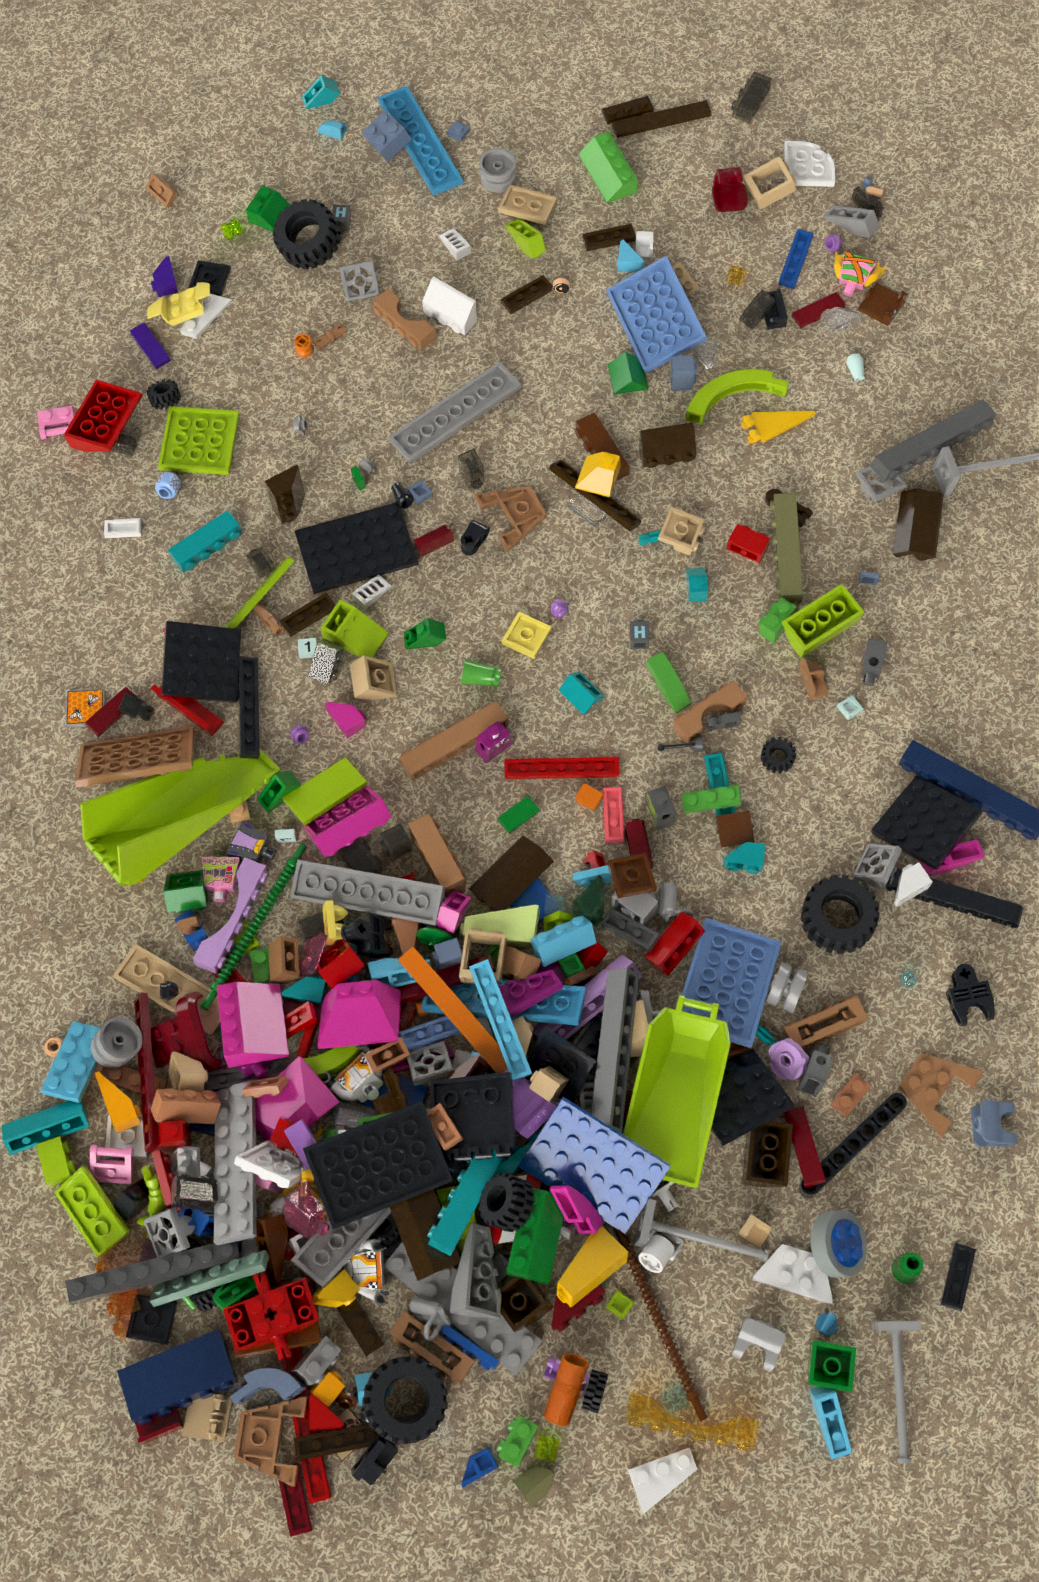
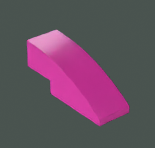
M978 839L957 844L937 870L919 860L918 863L921 864L928 876L931 877L983 859L985 855Z
M568 1185L550 1187V1191L567 1223H574L579 1234H596L604 1222L597 1210L584 1195Z

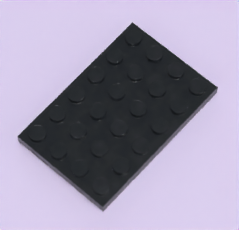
M396 503L295 530L313 594L419 565L401 508Z
M423 1101L303 1148L333 1230L453 1181Z

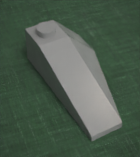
M474 1223L470 1224L452 1289L450 1313L466 1317L500 1318L501 1290L497 1289L495 1276H498L497 1268L494 1269L492 1256L494 1255L490 1228Z

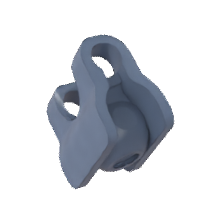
M985 1100L980 1105L971 1108L973 1142L976 1146L1011 1147L1018 1144L1017 1135L1005 1131L1000 1122L1002 1116L1015 1113L1014 1103Z

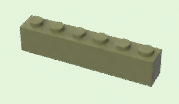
M796 493L774 494L773 501H770V512H774V517L771 518V528H775V534H772V543L776 545V551H773L774 562H777L778 567L774 569L775 579H778L779 585H776V596H780V598L782 597L789 602H799L803 598Z

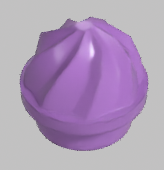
M832 234L826 238L825 247L831 252H836L842 246L843 240L840 236Z
M555 599L554 603H551L552 615L556 618L563 617L568 612L567 607L569 604Z
M303 725L292 727L290 735L293 742L298 744L305 743L309 738L308 729Z

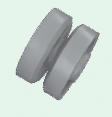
M493 148L481 156L479 162L480 180L485 189L490 192L501 193L507 191L509 184L515 185L517 179L516 159L510 151L503 148Z
M782 962L778 973L774 975L766 1003L776 1007L779 1005L781 997L784 996L786 998L782 1006L783 1010L793 1013L809 972L798 969L793 979H790L792 965Z
M115 1017L107 1020L91 1040V1052L94 1059L100 1065L110 1069H118L125 1066L140 1051L142 1046V1034L139 1027L133 1021L124 1017Z

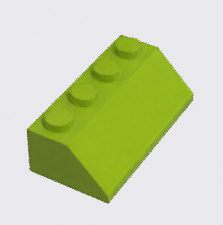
M840 584L783 620L782 624L790 645L799 657L803 658L859 622L864 611L844 585Z

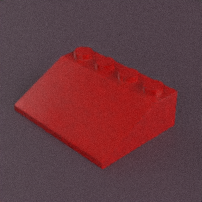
M96 379L64 433L69 446L84 452H111L143 394Z

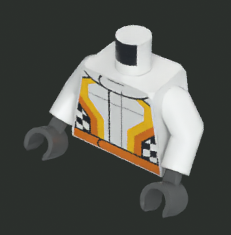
M370 1044L363 1045L362 1047L361 1045H355L358 1049L364 1050L366 1054L373 1051V1049L369 1048ZM363 1052L335 1078L336 1082L333 1081L332 1076L328 1072H324L328 1076V1080L323 1081L326 1086L329 1085L331 1087L330 1090L342 1100L355 1101L358 1099L361 1102H365L367 1099L374 1100L379 1095L378 1089L383 1085L382 1071L374 1073Z
M384 1237L367 1240L340 1270L345 1269L360 1288L358 1293L374 1300L377 1305L388 1304L383 1296L389 1295L388 1291H380L385 1287L383 1250L387 1249V1247H383L380 1244L381 1241L385 1240Z

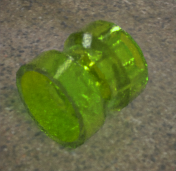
M237 218L231 219L229 223L220 224L227 240L232 239L235 235L243 234L242 227Z

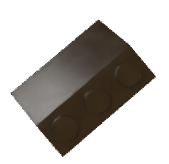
M693 422L641 430L639 453L642 466L654 468L657 465H672L675 462H690L695 459L696 442Z
M298 465L265 481L272 509L282 524L290 523L298 517L305 497Z
M768 1121L746 1134L742 1176L743 1185L756 1187L788 1186L793 1124Z

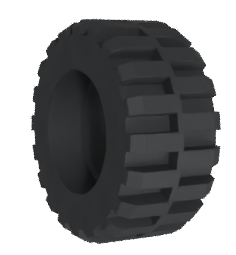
M302 199L301 202L295 201L291 206L287 205L284 208V212H280L277 216L279 219L275 220L273 241L289 264H293L297 268L309 269L311 267L313 269L317 268L319 264H325V261L327 259L330 260L333 257L332 254L337 252L339 248L337 244H340L341 229L329 208L323 203L313 199H309V201ZM319 225L318 232L312 240L303 244L295 243L298 233L304 227Z
M831 875L829 880L826 877L821 879L819 884L815 883L811 890L808 891L802 906L801 921L804 922L802 926L804 932L808 931L807 937L810 941L815 940L817 942L815 946L820 949L824 946L827 948L826 952L832 953L833 950H837V954H844L845 950H848V953L855 952L857 947L859 949L862 948L871 939L878 925L877 922L880 917L878 910L880 907L878 901H874L876 895L873 891L869 893V886L865 883L861 885L859 879L855 877L853 880L848 879L849 875H842V878H838V875ZM831 900H842L849 903L858 914L857 924L847 929H840L830 925L823 917V905Z
M402 1356L381 1364L370 1375L368 1383L364 1388L362 1405H364L365 1411L363 1412L365 1418L368 1419L369 1426L377 1432V1435L387 1439L389 1442L411 1444L426 1439L439 1428L438 1425L440 1422H443L445 1409L448 1407V1402H446L448 1391L444 1387L445 1381L443 1377L439 1376L438 1370L434 1366L429 1365L423 1359L420 1360L413 1356ZM403 1378L416 1381L422 1387L425 1394V1406L422 1413L414 1420L408 1422L394 1419L388 1413L385 1406V1395L389 1386L396 1380Z

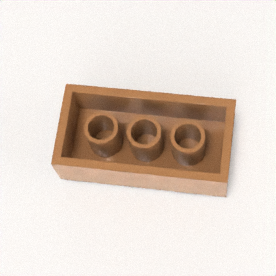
M428 813L408 823L410 837L435 884L445 886L444 896L448 897L453 890L459 893L465 892V885L467 884L465 872L462 867L458 868L454 852H449L448 841L444 834L441 835L437 820L435 818L432 819Z

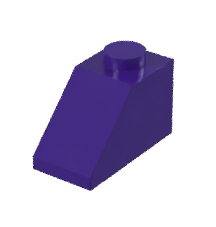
M166 256L152 273L154 281H151L153 292L157 291L158 297L178 293L169 256Z

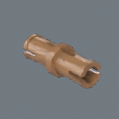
M340 323L333 329L326 330L322 336L313 340L312 343L319 351L329 343H334L335 339L347 333V330Z
M262 603L255 606L253 611L261 618L263 625L267 626L275 636H280L285 628L277 621L276 616L270 613Z

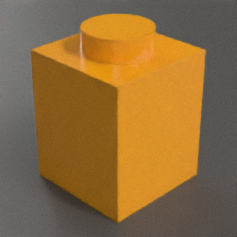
M325 1370L324 1378L318 1384H314L309 1390L311 1394L313 1393L327 1407L331 1405L345 1387L341 1383L343 1378L334 1370L331 1373Z

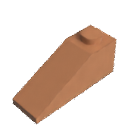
M392 917L391 925L394 926L402 955L412 946L416 949L418 941L416 933L420 929L421 923Z

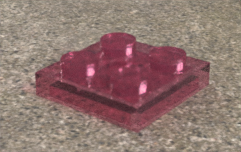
M319 933L305 942L303 947L305 953L303 959L299 960V977L304 978L316 972L328 935Z

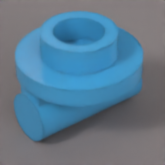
M831 1312L820 1315L816 1320L818 1332L825 1336L834 1334L838 1327L837 1316Z

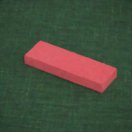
M622 787L603 788L605 843H625Z

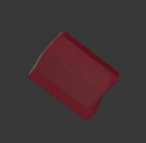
M443 525L414 539L413 542L423 557L453 542L454 536L452 529H448L446 525Z
M178 1408L172 1409V1413L162 1417L158 1415L151 1418L152 1421L145 1425L135 1424L139 1435L137 1441L138 1444L142 1445L184 1427Z

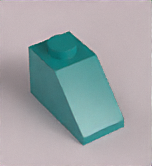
M320 75L302 95L305 109L331 104L340 94L337 82Z
M686 569L688 602L707 601L708 583L705 569Z
M306 976L282 991L281 996L283 1000L288 999L303 1003L309 1001L312 1004L322 1006V999L326 995L328 984L321 976Z

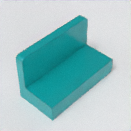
M580 671L570 673L559 688V691L583 715L589 711L593 704L601 702L605 697Z

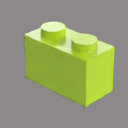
M59 1136L36 1144L45 1183L48 1186L52 1187L64 1183L76 1172L73 1160H69L68 1153H71L68 1141H64Z

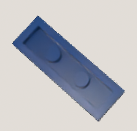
M445 1325L441 1333L444 1335V1340L453 1346L456 1343L462 1347L461 1352L470 1358L475 1356L480 1360L478 1364L487 1371L490 1368L496 1370L500 1364L497 1359L448 1325Z

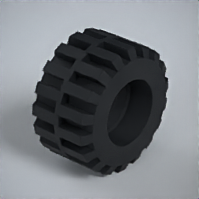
M498 1173L496 1176L491 1177L490 1182L487 1181L486 1187L481 1192L482 1196L479 1199L480 1216L486 1224L508 1232L518 1231L531 1217V1211L534 1209L533 1203H535V1198L533 1197L535 1194L534 1190L531 1189V1184L526 1180L508 1173Z

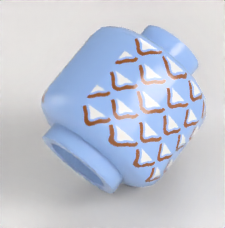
M171 472L162 473L155 484L156 492L164 499L174 498L181 488L180 478Z

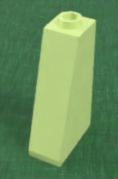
M539 905L466 916L464 923H461L460 935L465 940L466 930L481 929L487 933L500 931L506 934V945L533 949L530 939L537 936L540 915ZM472 942V943H479V944H489V943Z

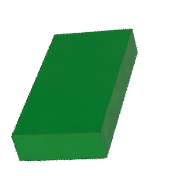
M526 796L498 817L497 820L511 834L539 813V809Z

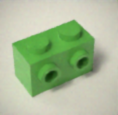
M782 597L778 602H774L769 609L770 612L767 615H763L759 621V634L775 643L785 631L782 621L796 613L797 606Z
M520 1415L517 1420L513 1418L507 1429L510 1431L507 1440L503 1438L497 1448V1451L500 1452L498 1457L519 1468L539 1427Z

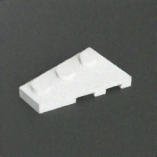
M214 294L203 298L204 314L185 321L180 330L181 335L197 339L210 326V323L216 317H219L226 307L232 304V300Z

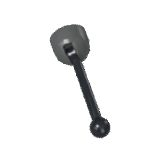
M703 737L693 738L688 744H659L658 750L664 751L665 749L690 747L695 752H704Z

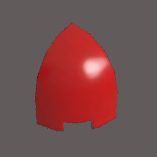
M597 941L596 944L576 952L585 969L591 966L597 967L608 953Z

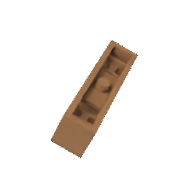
M848 996L840 1000V1004L835 1006L829 1004L823 1007L822 1011L817 1014L811 1012L805 1015L804 1019L799 1022L793 1020L787 1023L782 1033L785 1039L791 1038L804 1050L865 1023L868 1016L858 997L851 998ZM840 1012L842 1013L840 1015L841 1021L813 1033L812 1037H809L810 1032L808 1029L837 1017Z
M403 1311L389 1332L393 1337L391 1341L401 1348L403 1345L407 1346L410 1349L408 1353L417 1359L422 1357L428 1361L429 1365L445 1373L444 1379L455 1385L457 1382L461 1385L475 1361L437 1335L430 1342L448 1355L452 1353L461 1359L459 1362L452 1356L449 1357L446 1363L454 1368L451 1371L443 1365L444 1362L415 1341L412 1343L405 1338V1335L415 1340L418 1335L415 1330L410 1328V1325L420 1330V1334L424 1337L425 1325ZM429 1329V1336H431L433 1331Z

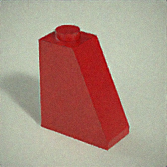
M183 1120L164 1121L158 1125L159 1145L154 1151L159 1149L163 1153L175 1152L179 1146L192 1147L191 1130Z

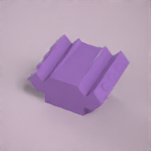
M521 1078L513 1082L515 1129L518 1133L528 1139L551 1116L557 1105L552 1101L548 1102L529 1088L531 1083Z

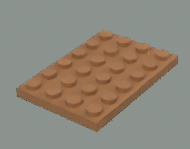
M188 726L81 744L75 776L76 787H90L95 784H109L113 781H128L132 778H147L156 774L166 775L174 771L184 772L193 769L194 727Z

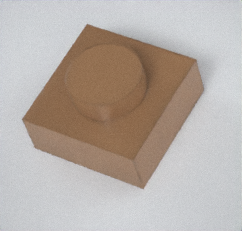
M196 916L177 921L181 934L190 935L195 933L196 930L201 929L200 922Z

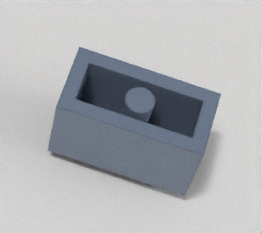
M693 355L672 357L670 370L672 391L693 390V383H696L697 362H694Z
M457 938L434 945L435 952L432 953L436 970H442L461 963L462 952Z

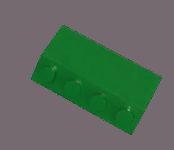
M531 1188L535 1193L533 1195L535 1198V1203H533L534 1209L531 1211V1217L526 1221V1224L523 1227L521 1226L518 1231H515L507 1275L549 1284L564 1216L552 1193Z

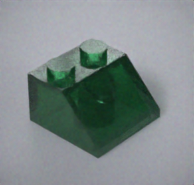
M600 875L573 902L572 914H574V917L583 915L595 927H598L604 919L603 881Z

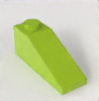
M520 218L505 224V228L527 256L537 258L546 252L541 232Z

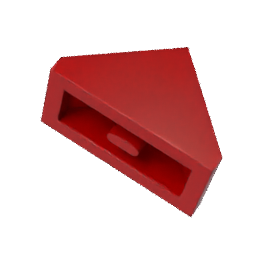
M312 1393L309 1396V1431L338 1430L343 1427L344 1423Z

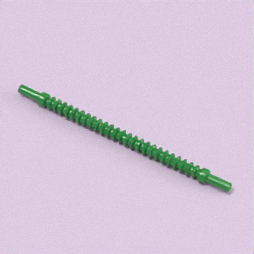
M301 843L292 858L287 860V866L283 867L284 871H281V875L278 876L279 880H275L276 885H272L273 889L269 890L268 898H264L265 903H261L262 907L258 908L259 912L255 913L256 917H253L250 926H247V931H244L245 935H242V940L238 941L239 945H235L236 950H232L233 954H230V959L226 960L227 964H224L225 968L221 969L222 973L218 974L219 978H215L216 982L211 984L210 992L201 1005V1008L208 1011L218 994L217 985L226 984L225 981L229 980L228 976H232L231 971H235L234 967L238 966L237 962H240L239 958L243 957L242 953L246 952L245 948L249 947L248 943H252L251 938H255L254 934L258 933L257 929H260L259 925L263 924L262 920H266L265 915H269L268 911H271V906L275 905L274 901L276 902V897L280 896L279 892H283L282 888H285V883L289 882L290 874H294L293 870L296 869L297 859L300 860L307 848L306 845Z

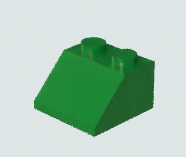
M262 185L246 208L248 222L273 232L275 220L279 219L277 216L280 212H284V208L287 205H291L276 190Z
M203 870L168 874L166 876L163 892L167 912L180 913L184 910H201L207 907L208 894L204 884Z
M813 1340L809 1351L808 1385L852 1393L856 1348Z

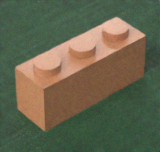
M157 1089L151 1112L156 1122L183 1120L185 1123L215 1124L221 1102L216 1092L210 1090Z

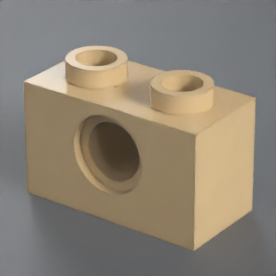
M548 1066L534 1072L530 1078L532 1083L529 1088L550 1102L559 1097L569 1079Z

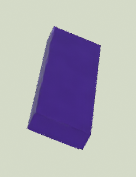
M145 323L129 330L155 369L171 362L170 357Z

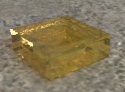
M731 265L726 282L742 286L747 269Z

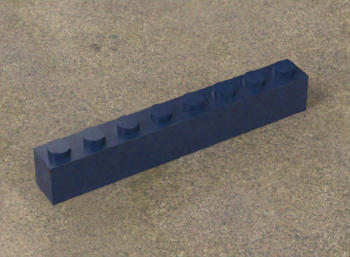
M914 740L911 741L899 762L903 770L913 772L919 775V777L987 813L989 818L999 820L1007 828L1021 832L1026 839L1037 840L1039 837V809Z

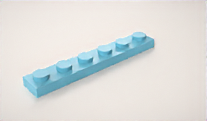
M488 959L469 966L507 1068L512 1073V1081L514 1082L531 1075V1069Z

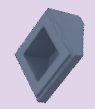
M860 571L859 583L877 585L880 574Z

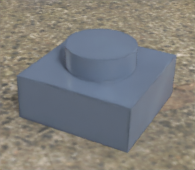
M455 121L447 131V135L462 142L470 132V127Z
M423 480L407 488V491L413 496V500L417 505L432 497V491Z

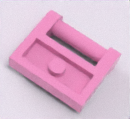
M72 405L37 412L41 440L65 433L68 426L48 430L46 428L70 425L74 418Z
M92 1144L90 1147V1172L96 1181L132 1184L134 1148H106ZM98 1155L125 1157V1161L99 1160Z

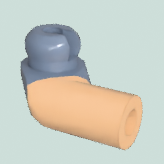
M864 178L862 187L868 195L881 198L883 189L875 188L872 184V178Z

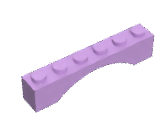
M245 857L236 873L239 895L234 913L221 930L201 942L193 957L195 966L215 974L224 967L226 963L225 957L228 951L231 952L234 947V938L243 929L242 921L245 917H249L252 910L251 905L259 897L261 884H265L268 879L266 865Z

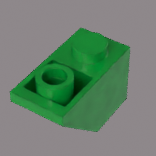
M430 618L423 620L404 632L405 649L434 647L446 640L445 623Z

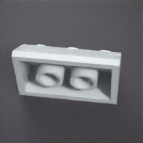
M435 277L431 279L422 301L424 313L429 317L433 316L438 319L442 325L450 326L456 333L466 335L477 322L476 301Z

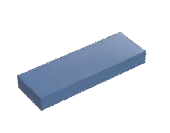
M447 1016L401 1031L399 1032V1037L403 1039L408 1051H412L455 1036L461 1032Z

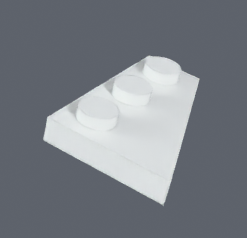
M690 1447L628 1470L643 1514L697 1470Z

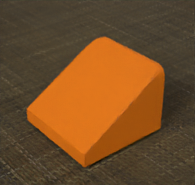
M584 783L575 796V800L580 806L595 811L604 794Z

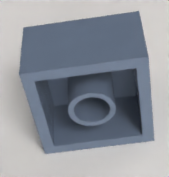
M386 110L361 132L367 142L387 162L412 140L407 131Z

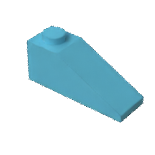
M385 958L368 963L371 980H378L394 988L416 982L398 961L399 958ZM425 959V961L431 966L430 960Z
M810 1388L809 1392L813 1408L831 1460L851 1454L852 1450L837 1393L835 1390L828 1388Z

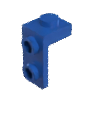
M189 910L175 918V922L177 923L179 920L194 917L195 915L192 910ZM202 926L200 930H196L193 934H183L193 952L198 950L201 942L208 938Z

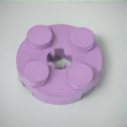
M791 1038L774 1043L768 1052V1057L770 1056L771 1063H769L771 1070L776 1076L784 1080H795L802 1076L809 1062V1056ZM785 1056L789 1057V1063H786Z

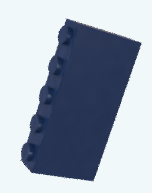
M220 1329L117 1371L131 1421L139 1425L151 1422V1418L155 1416L169 1415L172 1413V1409L188 1407L193 1404L194 1400L199 1398L207 1399L213 1396V1392L218 1390L225 1391L231 1389L235 1383L239 1382L224 1335Z

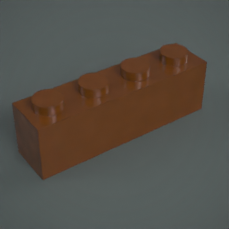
M595 412L577 420L575 434L578 439H582L586 452H590L591 455L607 452L620 456L621 468L616 481L629 475V464Z

